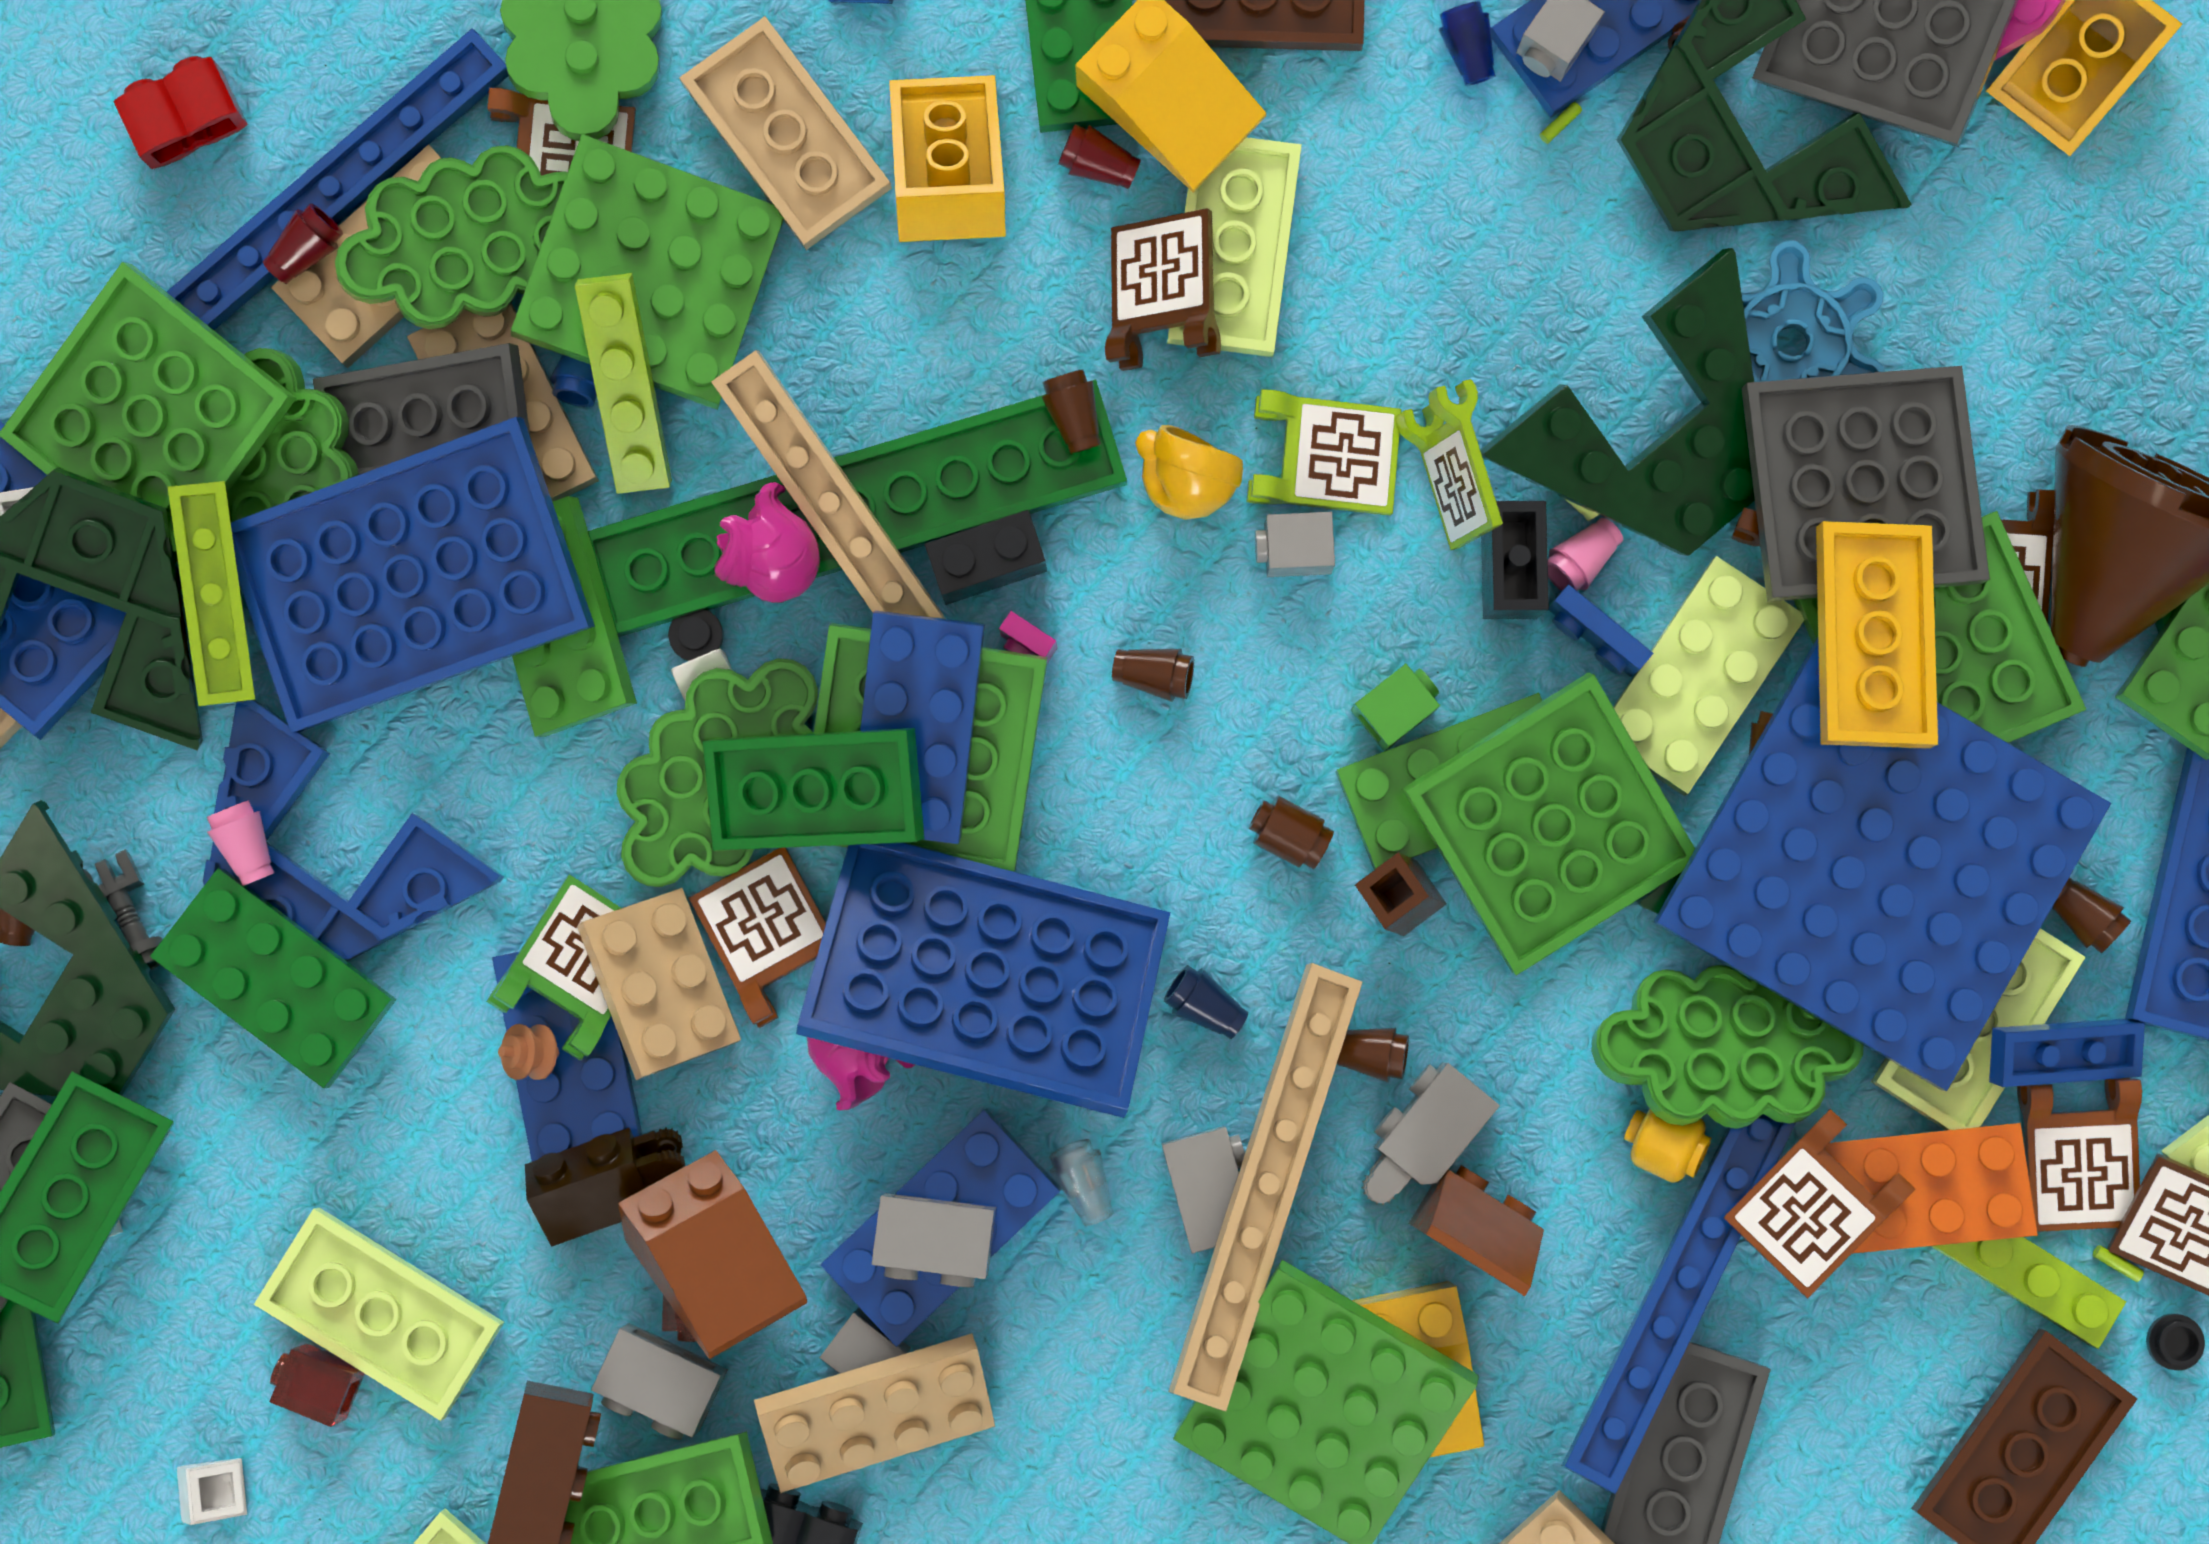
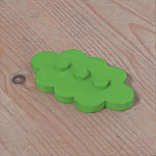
M502 0L500 13L504 29L513 39L507 48L505 58L509 79L517 91L528 98L548 100L553 124L561 134L571 140L579 141L581 134L599 140L610 133L618 121L619 99L639 97L649 91L657 81L660 63L656 46L651 39L661 28L662 10L659 0Z
M505 145L495 146L482 152L472 165L452 157L440 158L428 165L419 181L406 177L388 178L377 184L368 195L365 206L368 229L359 231L346 238L338 248L335 259L337 280L343 290L357 301L374 304L395 299L396 305L404 318L415 326L426 329L446 327L455 322L464 309L484 317L498 315L507 310L517 292L520 294L525 292L568 172H553L541 176L538 167L529 155L521 149Z
M257 348L244 354L297 397V399L227 493L230 522L358 475L355 461L348 453L341 449L349 431V419L345 407L337 397L325 391L305 389L300 366L291 356L279 350Z
M777 658L762 664L753 672L748 680L730 669L715 668L705 671L692 681L687 690L685 709L665 713L654 722L649 732L650 753L631 760L624 766L617 780L616 794L620 806L635 821L622 841L621 851L624 867L634 880L646 886L663 887L675 883L691 866L710 876H727L738 872L748 863L754 849L713 851L703 741L724 738L814 734L804 723L811 716L817 704L818 688L814 676L804 665L792 659Z
M1716 965L1706 968L1694 980L1680 971L1668 969L1650 974L1639 984L1632 996L1631 1010L1613 1013L1599 1025L1592 1037L1591 1052L1595 1064L1608 1078L1617 1083L1642 1085V1092L1647 1106L1657 1117L1665 1122L1683 1126L1696 1123L1708 1114L1719 1124L1738 1129L1749 1126L1762 1114L1776 1122L1791 1124L1803 1121L1820 1107L1825 1097V1082L1842 1079L1858 1066L1863 1056L1864 1045L1752 979L1746 978L1733 968Z

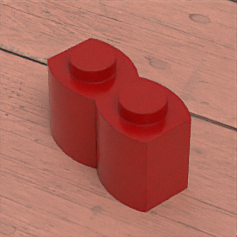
M192 56L176 63L173 71L163 79L155 81L152 79H141L135 81L124 89V94L113 101L139 157L150 169L174 163L193 153L199 147L216 143L239 132L248 125L222 69L212 57Z

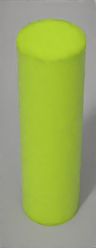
M1572 102L1539 134L1542 141L1549 144L1582 112L1581 106L1576 102Z
M2098 1245L2094 1249L2093 1257L2133 1281L2139 1282L2143 1277L2144 1271L2122 1257L2109 1252L2105 1247Z

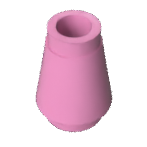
M1600 518L1596 523L1591 524L1550 549L1549 559H1547L1548 578L1561 591L1568 584L1576 591L1587 590L1615 552L1617 546L1623 542V535L1619 528L1610 520Z
M249 800L207 817L212 829L207 832L236 876H239L243 886L274 873L270 864L271 859L260 811L254 812Z

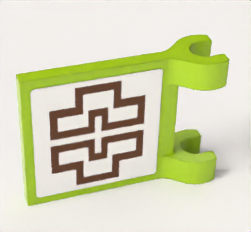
M1471 379L1462 381L1455 386L1459 397V404L1452 403L1449 400L1445 386L1437 387L1429 393V405L1422 409L1426 420L1425 427L1416 423L1412 409L1405 410L1396 416V424L1400 434L1420 450L1450 550L1461 548L1503 524L1471 422L1472 413L1478 401V391Z
M1262 389L1260 396L1255 398L1254 418L1269 421H1286L1281 478L1254 474L1253 480L1248 481L1246 502L1254 504H1291L1391 516L1394 506L1400 434L1396 424V416L1401 413L1402 409L1305 398L1282 391Z

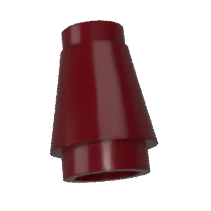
M1074 124L1058 164L1070 169L1068 175L1115 186L1120 185L1129 189L1141 159L1132 156L1130 152L1091 125H1088L1087 129Z
M310 203L303 211L300 209L295 211L270 250L269 255L262 262L272 275L281 282L288 284L293 278H296L338 248L336 242L343 235V232L330 216L316 205Z

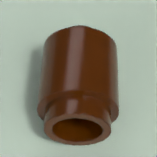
M1279 795L1272 804L1263 800L1249 825V829L1256 833L1253 844L1298 868L1304 864L1315 869L1334 834L1333 830L1324 826V819Z

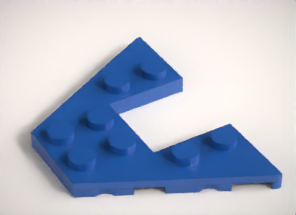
M256 700L236 702L229 747H225L223 757L226 765L224 778L218 787L214 814L249 800L253 811H260L267 841L330 753L303 733H290L286 721ZM412 813L349 900L268 842L270 864L274 873L246 886L348 962L501 882L504 876L420 816ZM213 842L210 860H206L203 884L207 883L217 868L225 869L240 881L239 876H236Z

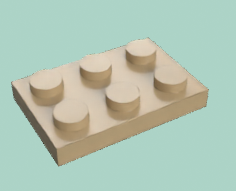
M683 888L583 921L577 926L636 1080L730 1046L741 1040Z

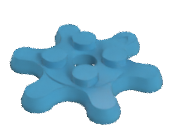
M1788 240L1775 246L1769 259L1771 280L1768 286L1762 292L1754 295L1741 293L1754 382L1886 372L1883 365L1876 359L1859 353L1854 346L1852 338L1856 325L1864 318L1874 315L1880 309L1883 303L1881 286L1873 279L1859 277L1836 291L1820 289L1810 277L1809 267L1811 258L1809 251L1803 244L1798 241ZM1787 328L1799 330L1806 339L1805 351L1797 356H1789L1779 351L1777 348L1778 333Z

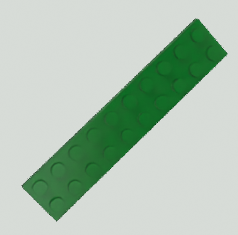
M1096 379L1092 381L1099 427L1098 435L1101 445L1070 454L1068 445L1065 444L1041 398L1044 395L834 457L900 553L925 546L926 543L1025 510H1029V513L1032 514L1127 485L1125 471ZM777 475L588 531L618 637L673 621L675 618L701 610H711L755 597L746 586L730 585L715 576V564L722 555L721 549L717 546V536L727 533L720 527V521L724 517L737 515L749 520V512L755 506V495L760 492L761 488L765 484L773 482L783 485ZM785 488V492L778 497V500L789 511L806 521L817 540L820 564L815 578L842 571L843 569Z

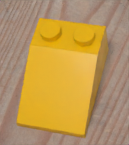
M1137 0L1075 64L1076 86L1193 193L1267 115L1264 109L1192 25L1165 0Z
M2066 0L2051 24L2041 34L2023 45L1986 92L2068 156H2071L2183 24L2152 0Z
M995 75L889 80L899 242L1006 237L1005 191Z
M1445 1281L1352 1300L1473 1371L1457 1286L1452 1282ZM1476 1389L1430 1457L1485 1447Z

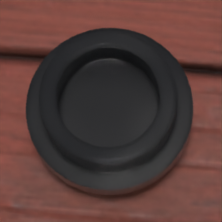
M701 610L673 619L669 627V642L678 656L690 661L720 649L723 642V628L714 614L708 610Z
M2166 1314L2157 1318L2151 1324L2147 1332L2146 1344L2150 1356L2160 1366L2171 1370H2185L2194 1366L2200 1360L2204 1352L2205 1340L2201 1328L2194 1320L2180 1314Z

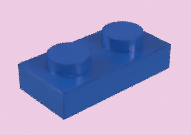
M1569 584L1549 606V611L1555 615L1552 620L1554 625L1573 640L1577 641L1580 637L1584 638L1598 650L1594 654L1596 659L1617 675L1624 671L1631 677L1654 654Z

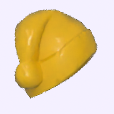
M1161 425L1158 431L1151 429L1142 431L1135 441L1138 454L1143 458L1142 480L1146 492L1154 505L1168 515L1184 520L1207 517L1224 506L1232 498L1236 488L1241 485L1243 475L1242 459L1215 448L1198 436L1179 427Z

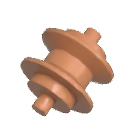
M515 1024L505 1033L502 1044L498 1049V1055L501 1057L504 1071L510 1078L522 1080L529 1076L534 1080H543L553 1071L556 1059L559 1056V1049L553 1032L546 1025L537 1024L529 1028L524 1024Z

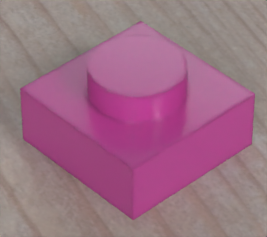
M1010 611L999 627L1001 637L1007 640L1003 646L1006 651L1048 657L1049 662L1057 650L1055 639Z

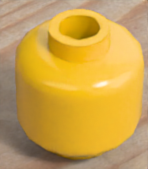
M1651 1109L1648 1110L1647 1114L1637 1110L1624 1136V1140L1633 1143L1630 1153L1632 1163L1636 1167L1671 1183L1679 1182L1686 1175L1692 1178L1696 1176L1707 1154L1712 1138L1705 1135V1122L1702 1118L1696 1123L1683 1126L1669 1124L1657 1117Z

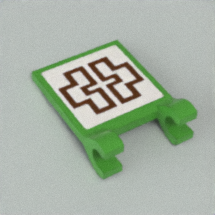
M569 874L486 1002L507 1013L509 1008H514L526 986L579 1019V1023L567 1038L562 1050L578 1060H582L584 1056H589L598 1043L611 1014L577 926L583 921L621 909V907Z

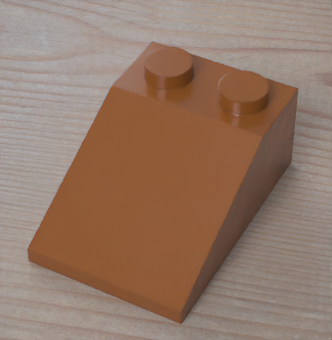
M716 1150L618 1203L626 1243L709 1360L807 1304V1297L748 1193Z
M1460 1165L1456 1173L1447 1170L1438 1183L1432 1184L1408 1224L1518 1293L1526 1296L1532 1284L1544 1232L1543 1228L1532 1222L1536 1211L1510 1195H1507L1503 1203L1484 1192L1489 1182Z

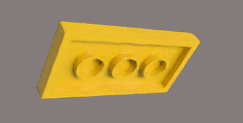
M1821 522L1816 526L1821 745L1932 748L1938 745L1932 526Z

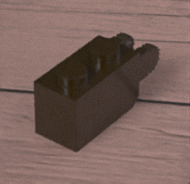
M665 1127V1129H659L658 1132L651 1131L634 1137L630 1128H626L612 1134L599 1135L589 1142L558 1153L546 1154L538 1160L525 1164L526 1200L551 1247L620 1223L619 1202L685 1167L684 1156H681V1148H683L681 1135L678 1134V1131H674L673 1128L667 1129Z

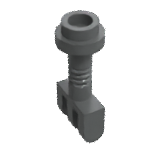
M125 849L115 854L117 863L123 874L117 877L106 859L95 863L97 872L103 882L98 886L118 917L116 918L119 928L122 929L121 932L133 951L137 950L138 954L142 955L145 963L152 970L160 966V964L152 959L150 955L163 939L159 936L149 938L128 892L144 885V882L132 857ZM83 869L87 878L90 881L94 882L90 873L86 869Z

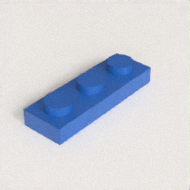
M2129 1019L1994 1027L1992 1028L1989 1082L2001 1087L2142 1077L2145 1023Z

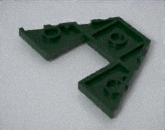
M1700 0L1617 137V142L1670 231L1853 214L1896 208L1902 209L1912 205L1860 113L1851 114L1765 170L1713 79L1805 21L1806 17L1796 0Z
M1733 248L1722 249L1641 316L1701 401L1697 407L1625 466L1569 386L1559 384L1480 450L1482 458L1526 478L1531 483L1543 486L1557 493L1558 496L1589 511L1609 518L1638 535L1646 536L1675 553L1685 556L1691 555L1741 513L1744 508H1747L1755 501L1741 389L1746 383L1754 382L1736 252Z
M57 467L0 516V629L20 574L125 612L126 615L90 713L198 751L203 739L167 509Z
M40 800L32 804L0 858V909L67 950L73 956L25 1035L0 1021V1090H5L9 1082L32 1094L57 1097L71 1071L122 1096L172 1016L175 1008L163 988L156 985L151 979L148 964L145 963L142 955L138 954L137 950L133 951L114 921L118 918L97 883L87 878L83 871V861L76 850L70 851L46 812L49 809L47 803Z

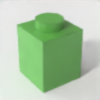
M1404 664L1357 701L1351 708V711L1381 749L1386 751L1440 707L1439 703L1435 700L1439 691L1423 670L1419 668L1413 672L1407 664Z

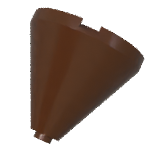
M2068 425L2056 446L2051 632L2064 660L2081 667H2086L2089 661L2097 663L2104 661L2209 584V477L2157 453L2153 457L2127 447V441L2081 426Z

